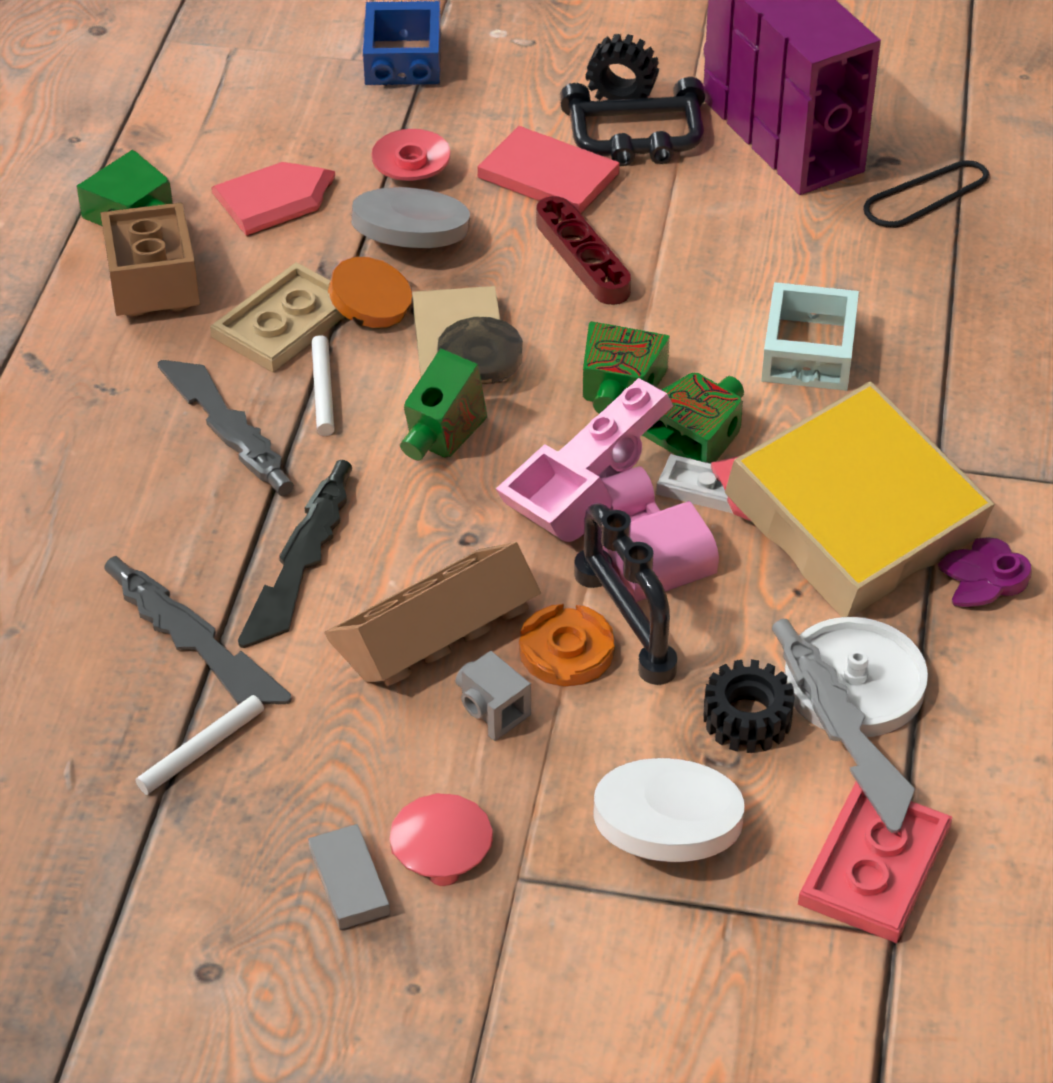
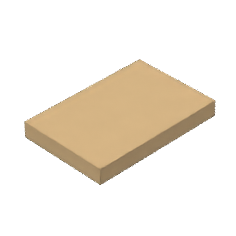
M295 262L212 324L210 330L213 339L274 373L310 345L315 336L324 334L345 316L331 302L328 294L330 280Z
M495 286L412 292L420 378L437 352L442 348L477 363L481 383L507 381V365Z

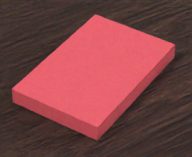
M518 126L477 166L478 178L538 201L550 196L565 198L581 214L619 174V162Z
M856 781L799 893L798 905L897 943L951 828L953 817L911 801L900 831L898 833H891Z

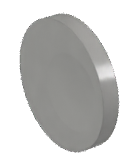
M406 187L381 188L359 195L352 203L351 222L353 227L362 235L389 245L409 248L442 247L459 242L466 237L469 231L470 212L468 208L455 198L430 190Z

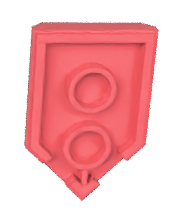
M280 162L214 185L211 189L217 200L247 236L317 211L323 201V194L326 188L331 186L336 175L335 171L325 168Z

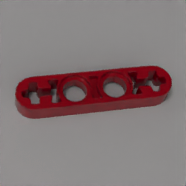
M558 196L545 197L540 200L536 206V225L593 296L601 303L608 305H617L627 301L631 293L630 272L567 199ZM567 236H579V237H582V239H580V240H567V239H564V237H567ZM586 259H598L602 262L589 264L583 261Z

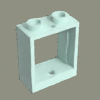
M774 282L764 347L761 382L848 391L859 291ZM780 319L844 326L842 346L778 339ZM803 367H808V368H810L811 370L805 371V370H803L802 368H803Z

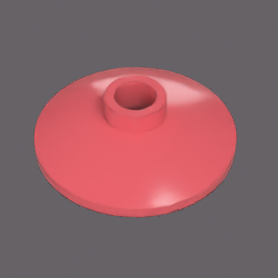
M402 129L391 132L380 138L372 149V162L375 168L382 174L397 180L414 181L432 177L440 173L450 161V147L446 140L434 132L423 129Z

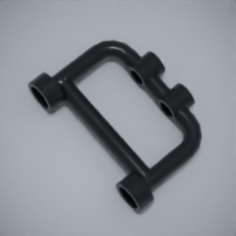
M695 77L680 79L674 85V97L591 101L589 89L581 83L568 84L560 92L561 109L566 115L570 116L572 134L576 146L601 156H611L612 160L619 162V166L631 164L634 161L635 154H650L651 160L654 163L666 164L672 160L674 152L690 150L696 147L704 137L700 107L705 101V91L703 83ZM685 112L689 130L688 134L683 136L670 137L665 131H656L649 138L632 139L626 133H618L613 135L610 140H595L588 135L586 117Z
M593 503L587 508L585 513L584 550L580 551L574 560L575 579L585 587L597 588L603 586L644 648L640 651L638 660V673L640 677L653 685L669 683L677 673V653L669 646L670 607L664 587L653 571V549L644 542L632 541L630 538L631 518L626 512L610 510L604 504ZM603 546L608 550L618 553L624 562V577L632 583L639 584L650 608V621L612 567L611 557L603 550Z

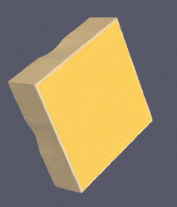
M871 381L734 459L725 494L754 525L792 558L804 578L841 617H853L894 591L911 574L934 566L952 551L959 550L980 537L994 507V503Z

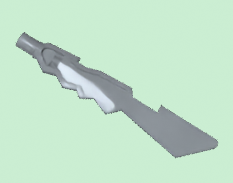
M788 619L778 620L772 626V631L784 650L783 657L798 687L803 685L809 693L812 708L830 740L842 741L856 762L857 766L850 767V772L887 829L891 833H898L915 788L861 732L860 728L865 714L847 701V686L838 682L836 669L821 660L819 648L803 640Z

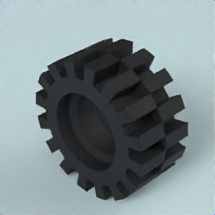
M614 34L612 40L609 36L604 38L602 43H598L586 68L585 76L586 81H590L588 84L590 91L597 89L595 97L599 101L603 97H606L608 100L647 98L650 96L660 69L657 68L659 64L658 57L652 58L655 51L651 46L646 50L643 49L645 41L639 39L636 44L632 42L633 35L629 34L626 35L625 40H622L621 34ZM609 65H624L633 71L636 78L625 79L619 77L610 69Z
M742 659L735 660L732 670L727 664L719 667V675L713 672L709 677V684H706L703 719L706 722V730L709 735L716 733L715 741L720 745H723L728 739L730 740V750L738 752L741 744L747 745L746 753H755L757 744H760L763 751L772 749V740L779 745L784 740L785 733L789 734L795 696H793L794 688L792 683L787 684L788 676L783 671L774 676L775 666L767 663L766 667L761 669L759 668L760 660L751 659L750 667H744ZM749 699L758 701L767 708L759 712H744L734 708L731 703Z

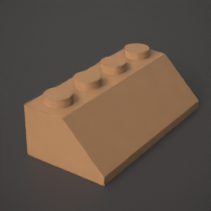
M517 542L481 548L324 633L328 641L365 682L384 681L385 685L388 686L411 675L412 672L409 666L424 659L425 663H431L448 655L452 651L449 644L463 637L465 642L489 632L491 628L488 623L502 616L504 620H508L529 609L527 601L541 594V591Z

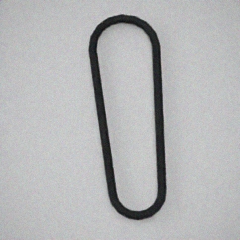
M972 160L953 163L873 195L866 200L863 206L864 214L871 222L880 226L899 227L906 225L982 185L989 177L988 169L983 164ZM972 166L978 168L983 173V176L977 181L898 221L878 219L872 215L869 209L870 205L876 200L959 167Z

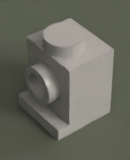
M489 651L475 662L467 663L458 672L456 684L462 689L461 700L465 709L474 718H481L488 724V736L494 741L531 716V683L492 651Z

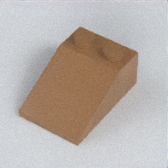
M182 202L100 212L116 316L128 315L135 317L144 315L147 312L166 309L181 311L189 306L200 305L195 260Z

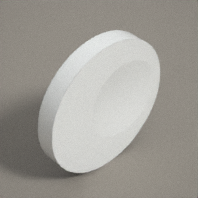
M840 617L817 623L799 635L803 640L819 648L821 660L836 669L838 682L847 686V701L865 714L860 730L866 737L884 735L907 724L921 708L927 686V666L918 647L899 630L872 619ZM786 663L785 674L788 676L787 684L792 683L794 688L795 709L809 722L824 729L812 708L809 693L803 685L798 687Z
M671 758L643 759L621 765L607 773L600 780L594 794L593 816L600 833L613 845L628 853L657 861L686 862L714 856L730 847L738 839L743 826L744 799L740 790L729 778L707 766Z

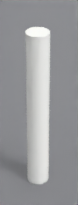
M319 335L315 336L311 341L316 424L318 434L329 436L335 430L329 342L325 336Z
M251 695L138 776L135 781L139 789L146 795L154 791L263 712L262 702L255 695Z

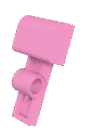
M638 378L559 452L544 444L498 486L496 490L503 502L563 541L570 542L578 539L584 534L585 513L590 505L601 503L609 509L612 506V498L598 475L608 466L622 472L632 468L637 463L642 452L640 436L673 407L668 394Z
M608 466L598 475L612 498L613 502L610 510H621L630 516V538L632 541L644 542L652 547L654 552L653 571L658 576L665 592L717 573L719 554L715 539L690 501L660 511L654 501L655 496L651 480L641 466L622 472ZM603 546V550L611 557L612 567L636 602L646 599L640 585L632 583L624 577V562L618 553L608 550Z

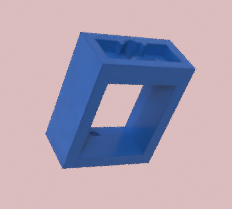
M440 1L366 2L363 41L365 85L440 84ZM375 41H429V47L375 48ZM404 73L406 76L399 77L398 74Z

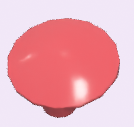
M437 793L417 798L401 809L392 822L390 833V849L392 854L407 869L424 877H429L431 882L438 886L452 885L458 880L460 874H464L480 864L493 843V830L487 814L475 802L454 794Z

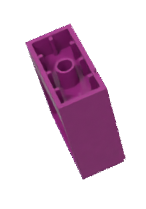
M708 0L706 42L703 49L705 57L703 83L705 102L723 120L727 119V124L748 145L752 144L751 148L773 170L777 169V174L799 196L865 172L881 39L837 0Z

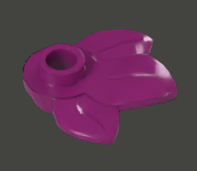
M991 537L976 538L973 542L972 550L960 549L952 551L938 563L940 571L960 581L952 597V604L960 607L986 605L994 602L1000 595L1012 596L1019 594L1026 589L1032 576L1031 563L1028 558L1019 553H1013L1006 542Z

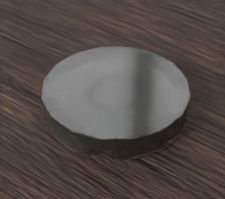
M471 317L458 320L448 326L438 338L437 352L442 348L477 363L481 380L492 379V384L501 382L515 374L522 364L523 340L518 330L507 322L496 318Z

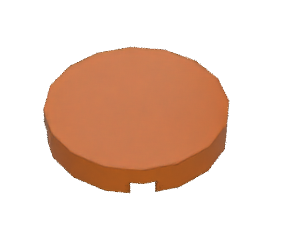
M352 257L341 261L333 270L328 287V294L332 304L343 316L351 321L354 316L359 320H363L362 325L371 328L389 327L399 323L411 304L412 291L407 279L393 266L371 257Z
M564 604L550 605L536 611L524 622L519 639L521 662L531 675L545 683L563 687L583 685L599 678L610 667L615 653L613 629L603 615L589 607L576 605V609L564 608Z

